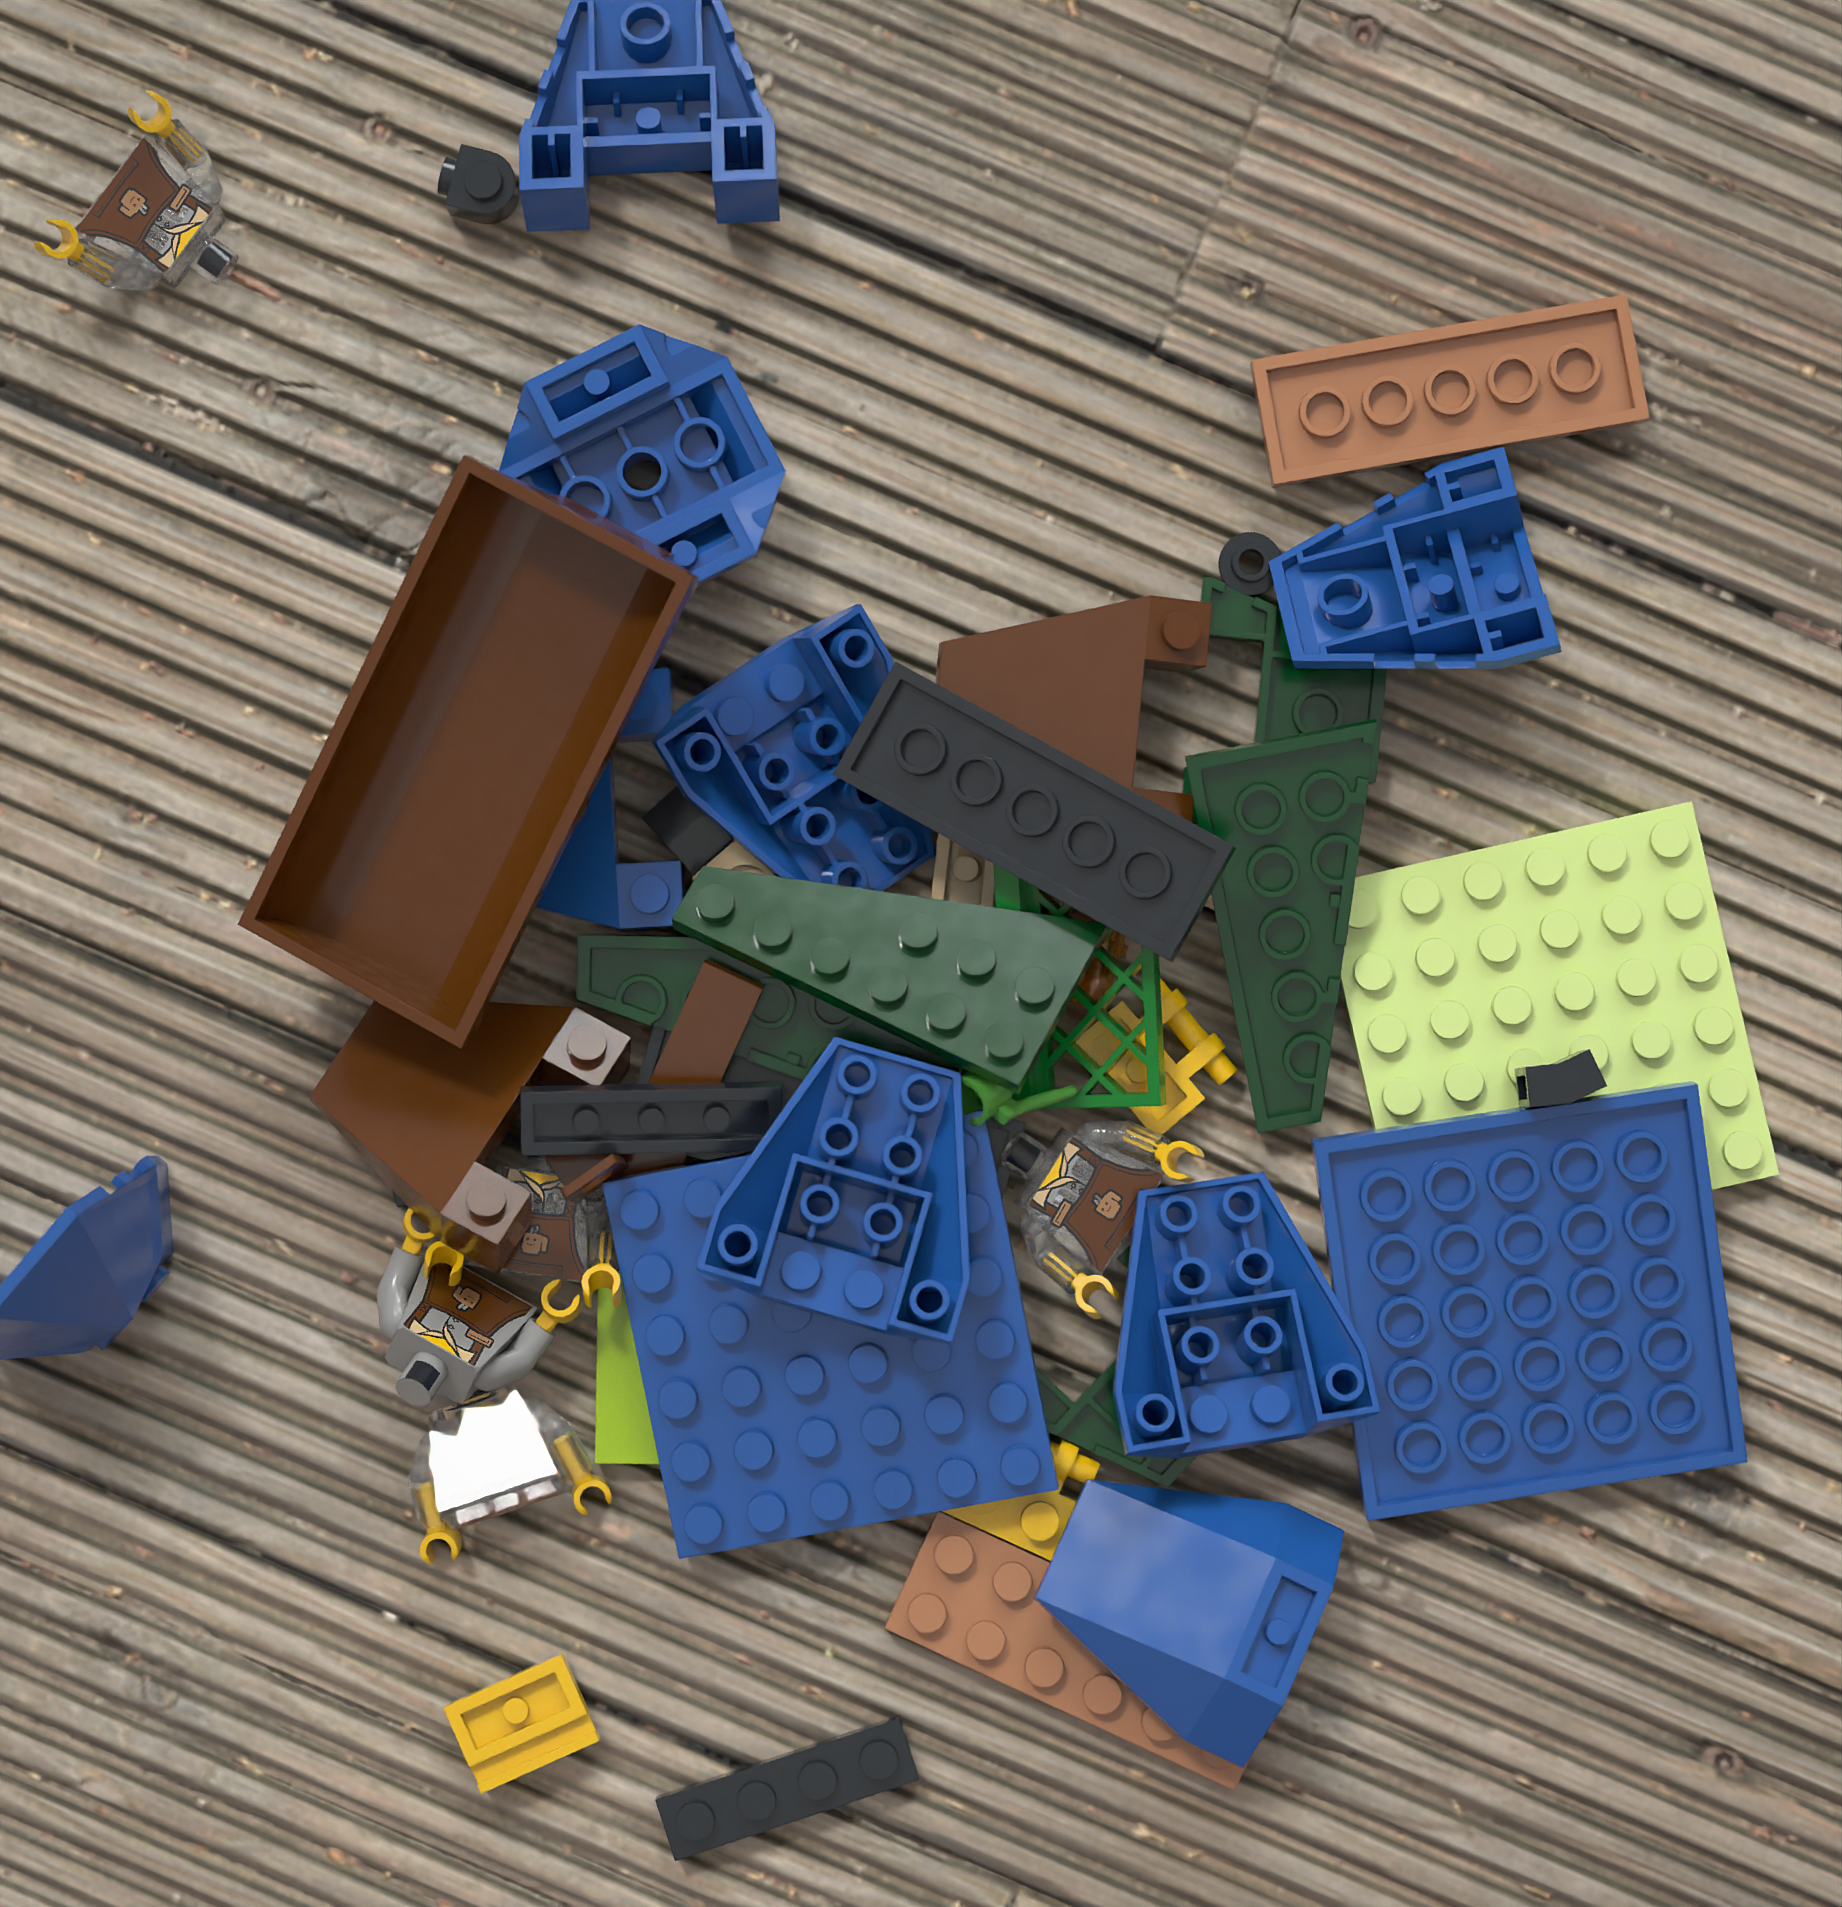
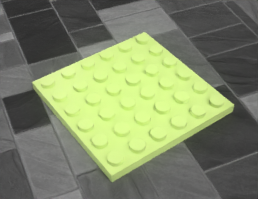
M1692 801L1355 877L1347 940L1340 976V988L1373 1130L1518 1108L1516 1068L1552 1064L1577 1051L1590 1049L1607 1086L1585 1097L1694 1081L1698 1084L1712 1190L1780 1175Z

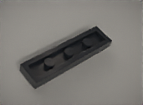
M780 1081L520 1086L521 1156L754 1151L782 1112V1085Z
M900 1715L658 1795L655 1801L674 1860L678 1861L918 1781L920 1776Z

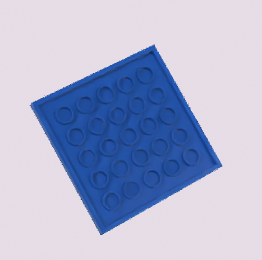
M1694 1081L1584 1097L1567 1104L1529 1108L1518 1107L1311 1139L1332 1290L1367 1349L1380 1412L1377 1415L1351 1422L1363 1513L1367 1521L1748 1462L1697 1083Z
M983 1109L962 1115L970 1281L951 1344L887 1335L759 1298L697 1271L696 1268L715 1205L753 1152L615 1177L602 1183L679 1559L1058 1490L1059 1482L988 1122L973 1126L968 1120L980 1117Z

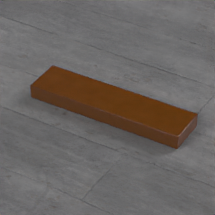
M705 959L648 1084L721 1082L765 985ZM688 1153L622 1154L630 1167L616 1177L683 1165ZM603 1186L599 1191L602 1194H604Z

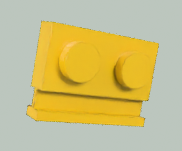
M560 1653L453 1701L443 1708L468 1766L471 1767L477 1780V1786L481 1794L594 1744L601 1738L588 1713V1707L564 1653Z

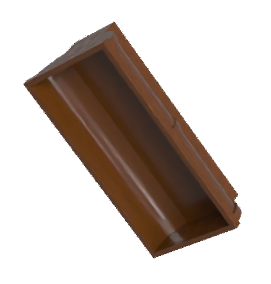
M463 455L237 925L459 1048L467 1047L469 1042L474 1039L483 1021L486 1007L577 823L581 822L590 804L589 799L686 602L690 601L699 583V577L673 561L675 556L673 553L565 496L548 494L525 482L508 476L470 455Z

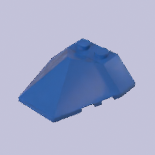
M1504 447L1441 463L1424 473L1425 482L1394 499L1391 493H1388L1372 503L1374 511L1344 528L1337 522L1269 561L1294 668L1500 669L1562 652L1546 594H1543L1525 531L1518 495Z
M145 1156L138 1161L130 1174L122 1171L113 1178L111 1183L117 1187L113 1193L109 1194L99 1186L69 1205L0 1284V1360L78 1354L90 1351L95 1345L103 1351L133 1319L141 1300L147 1301L165 1282L170 1272L163 1266L174 1254L168 1164L159 1156Z

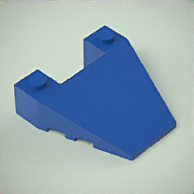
M571 0L556 37L557 48L548 70L544 69L538 85L539 95L530 119H525L519 135V191L527 232L590 229L589 176L712 170L717 224L780 221L779 171L775 124L768 108L765 109L755 86L754 75L748 62L744 60L735 40L734 29L721 0Z
M669 668L653 669L617 743L652 741L675 714L673 676ZM612 753L589 799L590 804L581 822L577 823L536 909L621 932L673 930L672 917L686 895L684 864L680 860L619 864Z

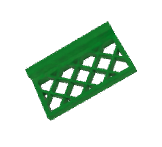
M993 864L996 908L1046 915L1047 909L1054 916L1072 918L1069 914L1074 909L1066 903L1061 907L1046 892ZM1108 927L1107 935L1102 944L1112 934L1113 929ZM1101 944L1095 956L1118 977L1117 981L1098 1002L1080 985L1078 986L1073 996L1089 1010L1088 1014L1069 1035L1058 1025L1056 1026L1019 1095L1013 1093L1012 1099L1014 1101L1055 1089L1054 1066L1069 1052L1093 1076L1073 1098L1039 1109L1148 1107L1167 1104L1158 954L1140 945L1141 953L1126 969ZM1141 968L1142 984L1134 977ZM1125 986H1128L1143 1001L1144 1018L1131 1033L1123 1028L1105 1010ZM1096 1019L1122 1042L1102 1066L1076 1043ZM1144 1032L1146 1049L1137 1041ZM1053 1037L1060 1043L1054 1052ZM1128 1050L1147 1066L1148 1092H1127L1108 1074ZM1101 1083L1110 1093L1091 1092Z

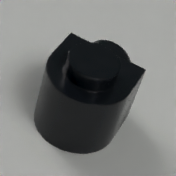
M461 144L457 159L445 158L439 175L437 193L447 196L445 206L450 216L481 224H496L507 219L515 211L520 199L519 184L511 165L504 157L491 151Z

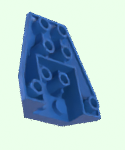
M856 604L782 638L683 704L651 741L683 796L777 877L884 891L936 855L930 828L833 775L894 665L890 653L862 604Z
M834 1037L715 1205L696 1270L759 1298L887 1335L951 1344L970 1281L961 1073Z
M1264 1172L1147 1189L1137 1193L1113 1384V1396L1125 1455L1183 1458L1299 1439L1374 1416L1380 1412L1367 1349Z
M1086 1480L1034 1599L1178 1737L1193 1746L1240 1768H1244L1282 1709L1335 1584L1344 1530L1288 1503Z

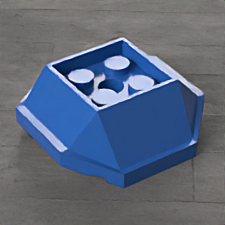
M639 324L524 382L517 406L518 410L499 468L500 472L548 494L565 496L675 555L673 561L699 577L697 587L758 556L786 477V470L727 356L667 336L665 333ZM639 461H652L661 468V476L658 483L651 489L644 491L631 488L626 483V475L629 468Z

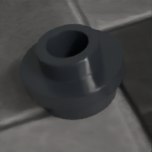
M1256 532L1238 534L1224 545L1219 555L1218 570L1220 577L1227 584L1226 586L1248 596L1263 594L1274 586L1269 561L1281 555L1276 544L1263 534ZM1247 552L1257 554L1262 560V570L1256 574L1243 572L1239 566V557Z

